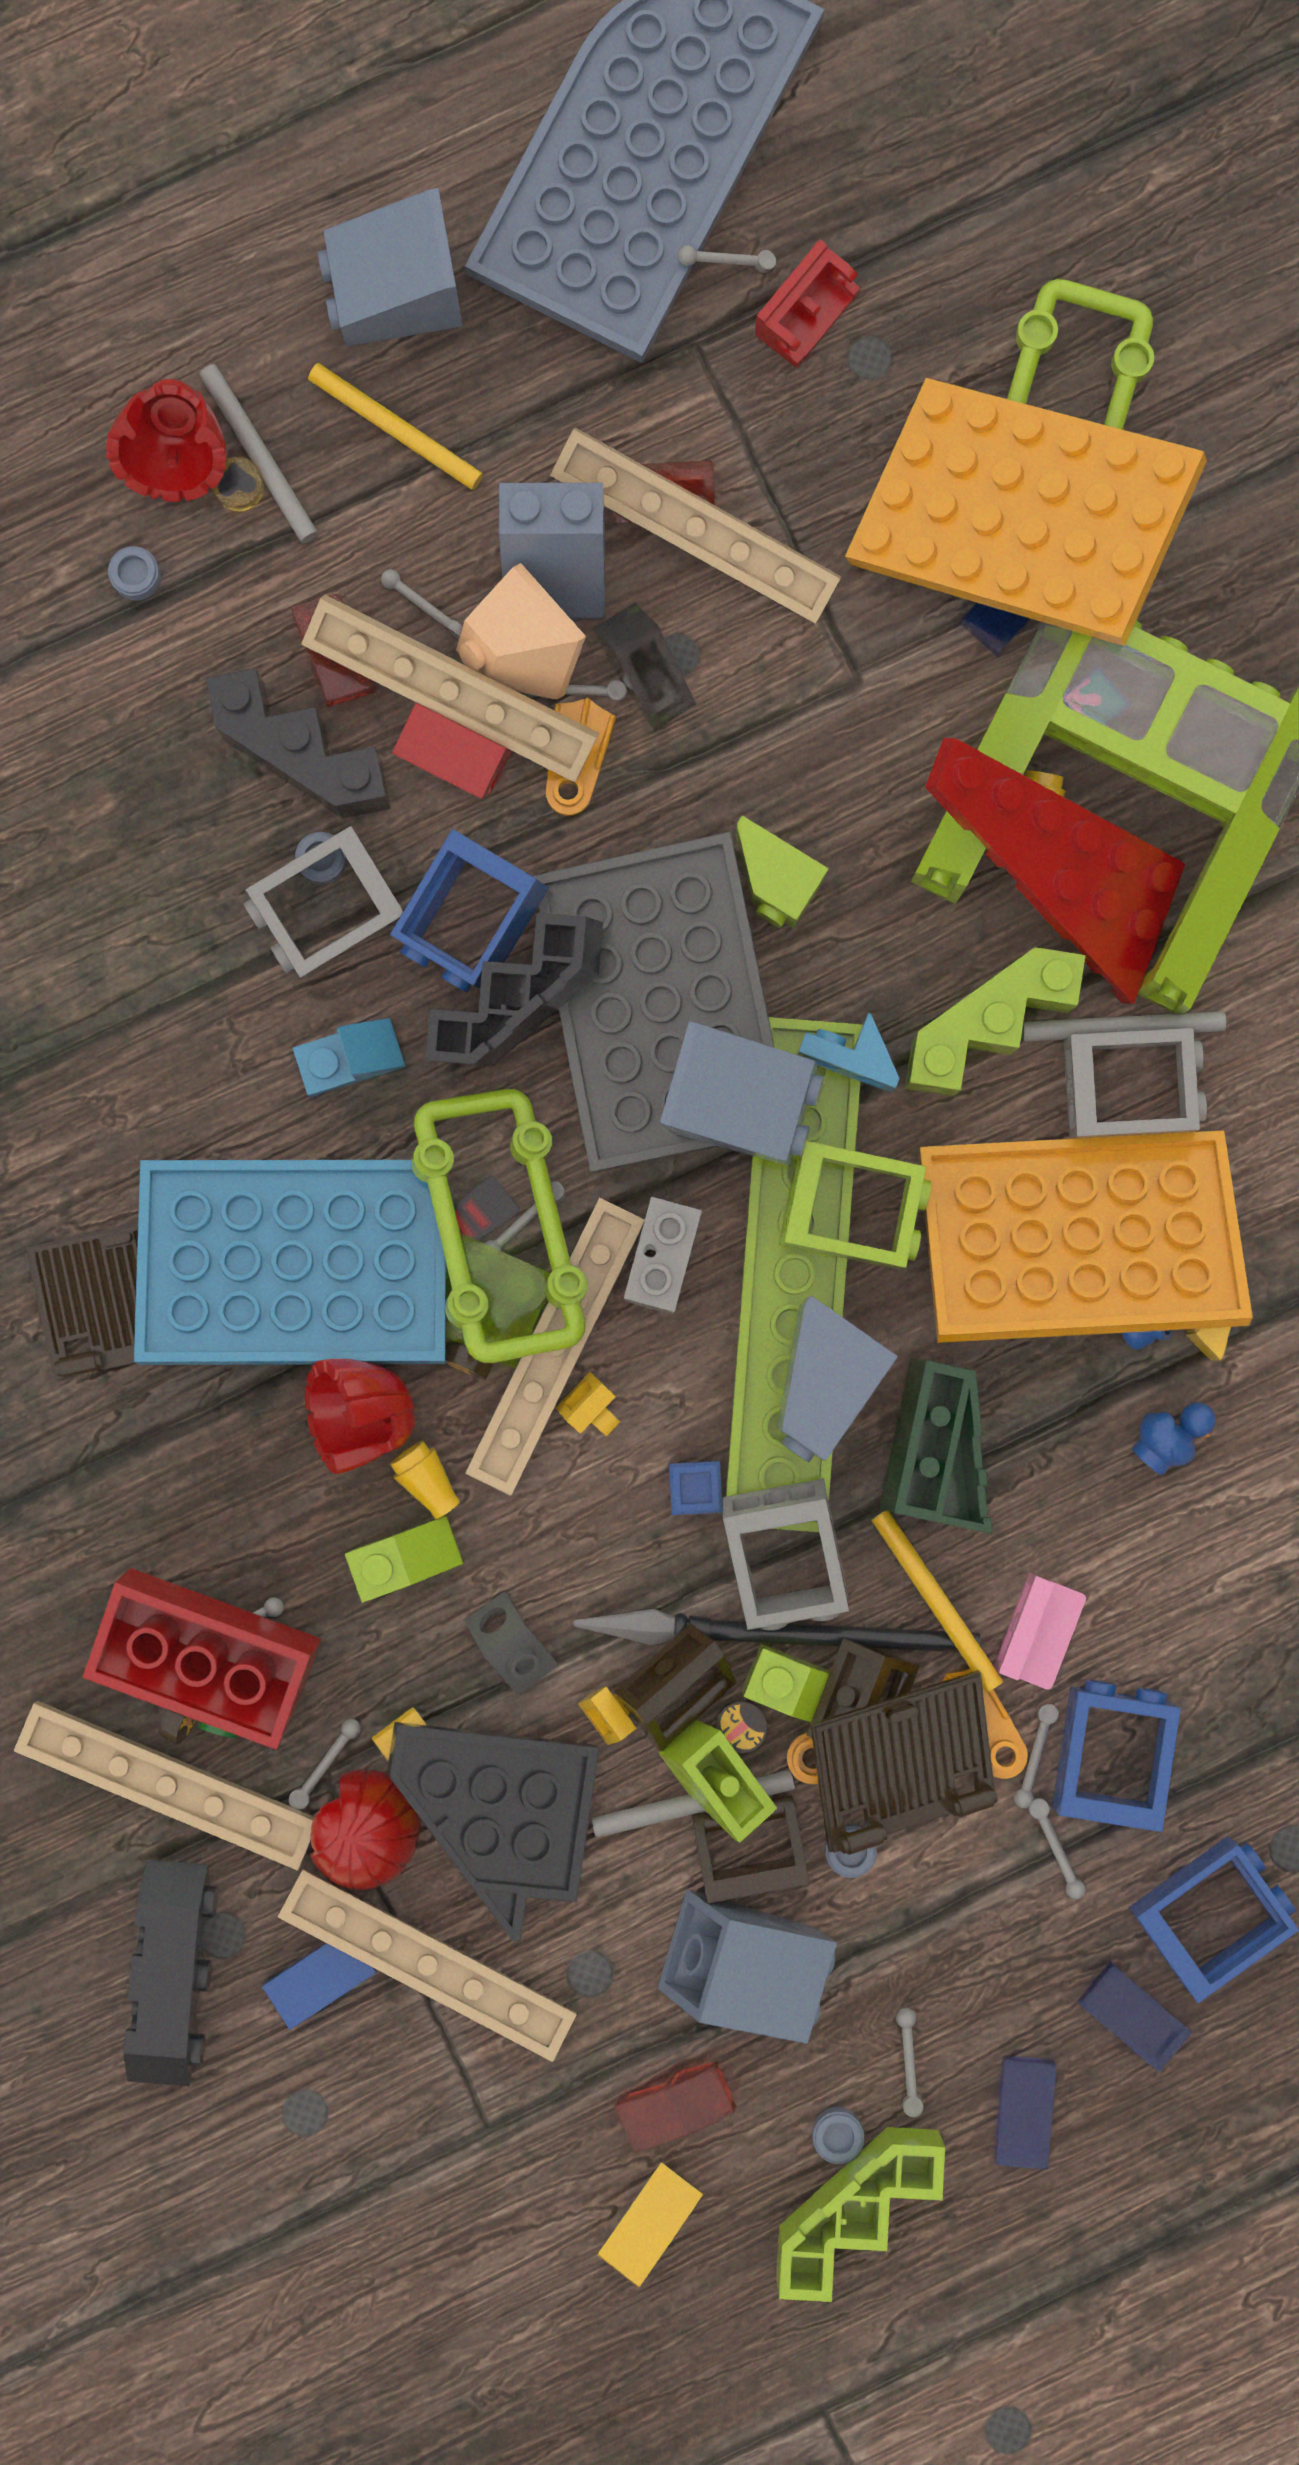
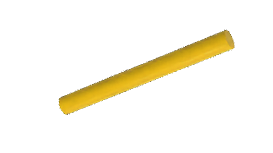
M317 363L310 371L308 376L310 382L472 491L477 488L483 478L481 471L320 363Z
M884 1511L872 1519V1523L972 1672L980 1671L982 1687L988 1693L1004 1682L891 1513Z

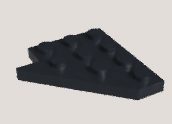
M394 1722L387 1775L513 1941H521L527 1897L577 1902L599 1753L598 1746L587 1743Z

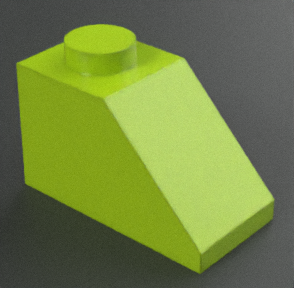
M741 816L736 825L735 835L750 899L753 904L758 906L756 914L778 928H781L784 923L795 928L825 880L829 868L746 817Z
M447 1516L345 1553L362 1603L464 1564Z
M760 1643L742 1687L743 1697L791 1717L812 1722L831 1671Z
M695 1720L658 1753L687 1793L739 1843L777 1809L724 1734L717 1728Z

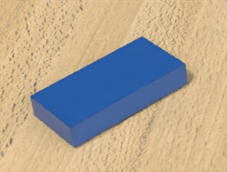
M323 1943L266 1981L262 1988L289 2030H291L374 1975L377 1969L327 1943Z

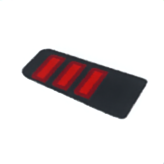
M489 1176L453 1205L463 1248L466 1249L513 1218L520 1211L519 1207L493 1176Z

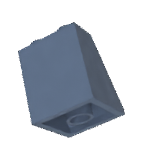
M439 188L423 191L323 230L327 249L318 251L319 264L323 282L332 281L335 298L326 299L331 329H341L346 347L463 326Z
M499 483V541L502 579L514 566L521 563L571 620H605V511L603 483Z
M689 1021L660 1124L676 1135L790 1166L793 1155L800 1157L803 1155L810 1127L802 1125L807 1106H817L824 1077L816 1075L818 1065L814 1060Z
M812 1296L805 1298L799 1306L777 1429L786 1435L781 1444L808 1463L814 1455L826 1461L898 1357Z
M687 1889L657 1989L699 2023L808 2044L812 2027L819 2019L820 2000L826 1979L834 1968L837 1942L815 1927L727 1900L708 1904L706 1894Z

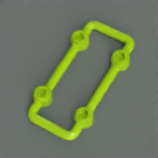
M1065 279L1051 280L1040 289L1034 309L1021 318L1016 330V342L1021 349V353L1007 399L1023 404L1027 403L1040 355L1046 354L1052 348L1058 334V325L1052 316L1056 301H1065L1133 322L1129 338L1117 346L1112 357L1111 368L1117 380L1104 421V425L1123 430L1136 383L1141 382L1147 377L1154 363V352L1148 343L1153 328L1151 311L1144 303L1135 299Z
M500 1089L436 1100L424 1104L417 1110L414 1117V1128L418 1146L413 1153L411 1167L415 1176L428 1184L452 1286V1291L445 1304V1313L453 1325L462 1329L469 1354L475 1360L482 1363H496L567 1349L577 1345L585 1333V1319L581 1301L586 1295L588 1280L585 1274L579 1268L572 1266L545 1161L552 1146L550 1131L543 1124L536 1122L529 1098L523 1092L516 1089ZM510 1108L513 1110L517 1126L510 1140V1152L516 1161L527 1167L552 1270L546 1280L544 1292L547 1300L554 1307L561 1309L565 1328L487 1343L481 1322L488 1310V1298L480 1287L473 1285L471 1282L447 1176L454 1163V1154L447 1143L437 1138L434 1122Z

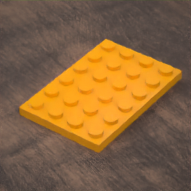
M926 378L845 557L852 566L1125 647L1207 459L1205 452Z
M1224 1130L920 1147L919 1164L926 1166L924 1179L931 1181L930 1196L924 1214L937 1343L1250 1325L1253 1317Z

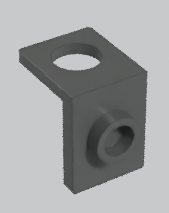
M505 1591L464 1621L484 1658L517 1695L524 1692L558 1666L555 1658L525 1624L510 1596ZM499 1612L506 1613V1620L497 1631L492 1633L483 1632L485 1622L492 1615Z

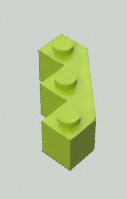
M1034 947L926 1025L912 1039L904 1089L954 1097L961 1091L967 1048L1012 1055L1020 1047L1026 1007L1069 1014L1078 1006L1086 955Z
M885 2128L861 2150L855 2159L848 2162L779 2225L776 2274L779 2299L832 2302L835 2248L887 2251L890 2198L943 2201L945 2145L939 2130Z

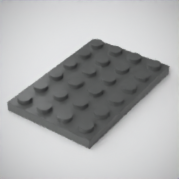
M731 832L533 876L549 887L539 904L540 913L586 916L603 922L599 974L559 1008L590 1172L598 1173L719 1147L673 1134L660 1124V1120L689 1021L775 1048Z

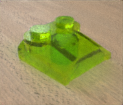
M463 1234L461 1240L471 1282L473 1285L480 1287L488 1298V1310L481 1322L485 1341L491 1343L531 1335L547 1299L545 1283L550 1273ZM448 1269L446 1283V1301L448 1296L450 1295V1292L452 1291ZM446 1316V1339L465 1345L462 1329L453 1325ZM520 1358L501 1361L500 1363L516 1368Z

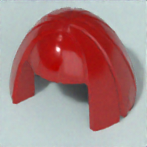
M176 379L159 380L149 389L134 395L120 410L108 432L106 443V458L110 459L109 466L118 480L125 479L124 485L143 496L151 494L152 499H156L159 496L168 502H180L182 498L186 501L198 499L208 494L209 487L214 489L219 484L225 471L226 444L217 418L209 403L199 391H195L188 384Z
M324 1359L316 1361L315 1365H312V1370L309 1371L306 1380L308 1385L305 1386V1407L311 1412L307 1415L308 1427L311 1437L316 1438L313 1443L317 1453L321 1455L322 1462H326V1467L332 1473H345L365 1465L385 1453L400 1448L409 1439L415 1427V1406L405 1383L399 1376L380 1365L354 1359Z
M366 1769L342 1774L339 1783V1798L324 1804L312 1820L310 1838L313 1850L309 1855L315 1867L324 1877H328V1880L334 1885L357 1891L379 1888L380 1884L386 1885L396 1879L406 1869V1864L410 1863L417 1848L421 1819L385 1772L377 1770L367 1772Z

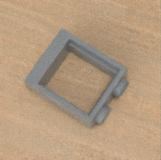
M351 826L245 889L251 899L243 903L258 929L260 930L268 925L278 943L270 948L284 971L288 973L295 969L299 977L304 976L401 917L403 910ZM341 848L380 914L304 959L265 896V893Z
M1193 1028L1071 1034L1063 1041L1069 1139L1187 1133L1200 1130V1122L1206 1120L1207 1104L1204 1091L1197 1090L1196 1071H1202L1203 1047L1201 1041H1194ZM1175 1045L1180 1118L1097 1122L1092 1050Z
M651 1197L624 1295L625 1302L674 1315L702 1210ZM649 1250L655 1251L656 1255L653 1257H647L645 1253Z
M824 1478L723 1497V1521L747 1630L755 1628L777 1630L785 1627L789 1622L805 1619L827 1621L837 1617L839 1613L849 1612L847 1586ZM817 1520L830 1585L757 1599L743 1534Z

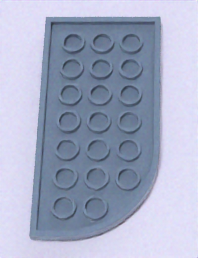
M622 0L597 23L579 49L465 265L466 275L643 363L694 264L685 266L679 262L677 257L679 249L682 246L690 245L696 251H702L823 21L825 9L808 0Z

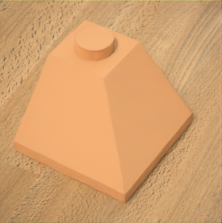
M519 563L504 576L465 619L456 651L459 653L465 666L517 692L558 700L566 693L586 636L528 570Z

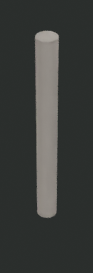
M216 364L205 367L201 370L199 376L302 544L312 541L317 537L318 531Z
M1224 1011L1025 1021L1022 1028V1041L1065 1040L1071 1034L1193 1028L1194 1033L1219 1032L1226 1030V1015Z
M790 1769L756 1777V1780L768 1796L795 1790ZM687 1794L593 1817L592 1824L595 1836L599 1838L705 1812V1810Z

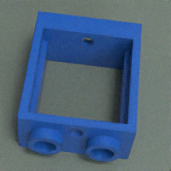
M452 829L390 935L404 943L400 953L424 967H427L430 960L434 961L446 969L441 978L468 993L472 985L479 989L481 988L483 961L506 962L549 887ZM466 862L519 893L475 969H472L422 938Z
M1086 1680L1085 1688L1070 1686L1052 1808L1060 1816L1162 1832L1181 1708L1172 1702L1166 1701L1167 1693L1158 1690L1136 1688V1695L1131 1696L1116 1693L1117 1685L1097 1680ZM1089 1707L1160 1718L1147 1802L1077 1791Z
M1228 1836L1128 1907L1197 2003L1203 2001L1299 1931L1290 1918V1915L1296 1912V1909L1278 1885L1270 1889L1259 1873L1266 1869L1259 1856L1247 1842L1240 1847ZM1230 1861L1264 1908L1269 1918L1198 1968L1159 1911Z

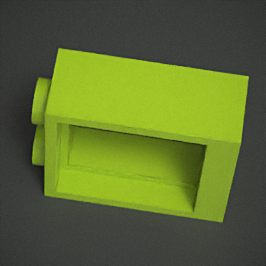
M806 1141L802 1157L797 1156L779 1245L897 1270L906 1268L908 1260L914 1261L916 1259L920 1245L921 1231L914 1229L918 1209H926L930 1196L931 1181L924 1179L926 1166ZM822 1161L906 1178L892 1251L808 1234Z

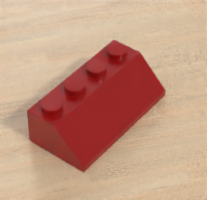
M130 1568L114 1583L82 1678L277 1750L306 1685L321 1638Z

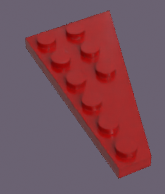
M943 738L925 788L963 830H970L988 849L986 855L997 867H1004L1017 881L1015 887L1063 939H1069L1083 955H1086L1085 964L1095 974H1101L1113 987L1111 992L1121 1003L1134 1004L1185 863L957 738Z

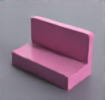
M1029 1573L993 1665L997 1672L1015 1680L1021 1679L1044 1689H1051L1080 1617L1086 1596Z

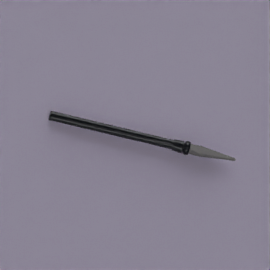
M656 1609L573 1621V1625L578 1628L648 1645L671 1641L691 1623L715 1641L840 1647L844 1638L879 1649L959 1652L946 1631L790 1623L777 1630H763L761 1628L747 1630L746 1621L711 1620L710 1617L692 1615L687 1619V1616L683 1613L673 1616ZM971 1632L980 1645V1633Z

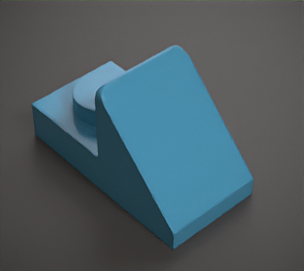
M868 1013L864 1020L853 1050L844 1047L847 1040L835 1033L818 1029L815 1036L806 1032L799 1048L798 1056L814 1060L820 1067L889 1093L895 1090L899 1076L870 1013Z
M390 1018L337 1027V1034L293 1047L305 1089L310 1098L406 1067Z

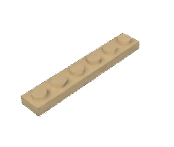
M577 428L572 430L550 476L563 483H603L604 506L815 624L840 581V575Z
M327 595L320 598L301 645L573 782H576L599 735L598 732Z
M601 1198L598 1199L570 1257L571 1265L579 1268L588 1280V1289L581 1301L585 1319L583 1338L577 1345L567 1349L521 1358L465 1474L512 1496L644 1225L645 1219ZM548 1302L533 1334L565 1328L561 1309L554 1307Z
M40 1701L33 1703L14 1748V1752L297 1871L301 1867L311 1843L310 1832L314 1816Z
M304 1868L278 1915V1918L551 2062L554 2061L577 2015L575 2011Z

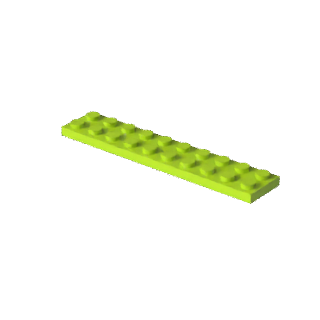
M769 1017L775 1048L795 1055L798 1054L806 1032L815 1036L818 1029L835 1033L847 1040L844 1047L853 1050L862 1028V1024ZM818 1066L816 1075L823 1076L824 1082L817 1106L808 1105L802 1125L810 1127L807 1141L855 1151L860 1081ZM793 1155L790 1166L752 1156L726 1496L824 1478L829 1500L833 1451L826 1461L814 1455L808 1463L781 1444L786 1435L777 1429L799 1306L805 1298L812 1296L843 1317L847 1259L779 1245L797 1155ZM822 1161L808 1234L848 1242L854 1167ZM817 1520L771 1528L819 1532Z

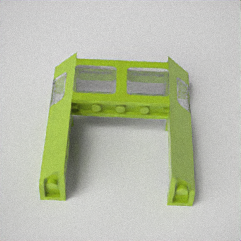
M1137 620L1125 647L1041 622L977 750L1023 775L1043 734L1221 822L1219 826L1223 827V830L1154 968L1144 976L1138 991V996L1174 1014H1185L1191 1009L1299 792V687L1285 701L1280 698V693L1272 686L1262 682L1250 684L1234 676V670L1227 664L1215 659L1204 661L1188 653L1187 646L1177 639L1168 636H1161L1159 639L1141 630L1142 625ZM946 811L911 882L956 904L966 889L986 847L970 830H963Z

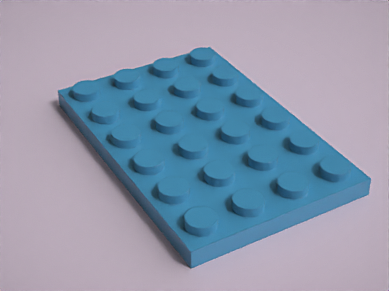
M140 1160L134 1362L137 1365L314 1364L316 1361L324 1359H354L373 1364H446L445 1304L447 1265L428 1184L415 1176L412 1171L411 1160Z

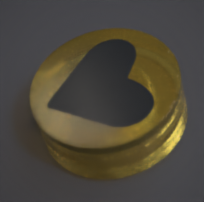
M231 457L226 459L223 477L213 491L218 501L225 508L232 511H246L253 508L261 500L264 492V482L259 469L253 462L243 457Z

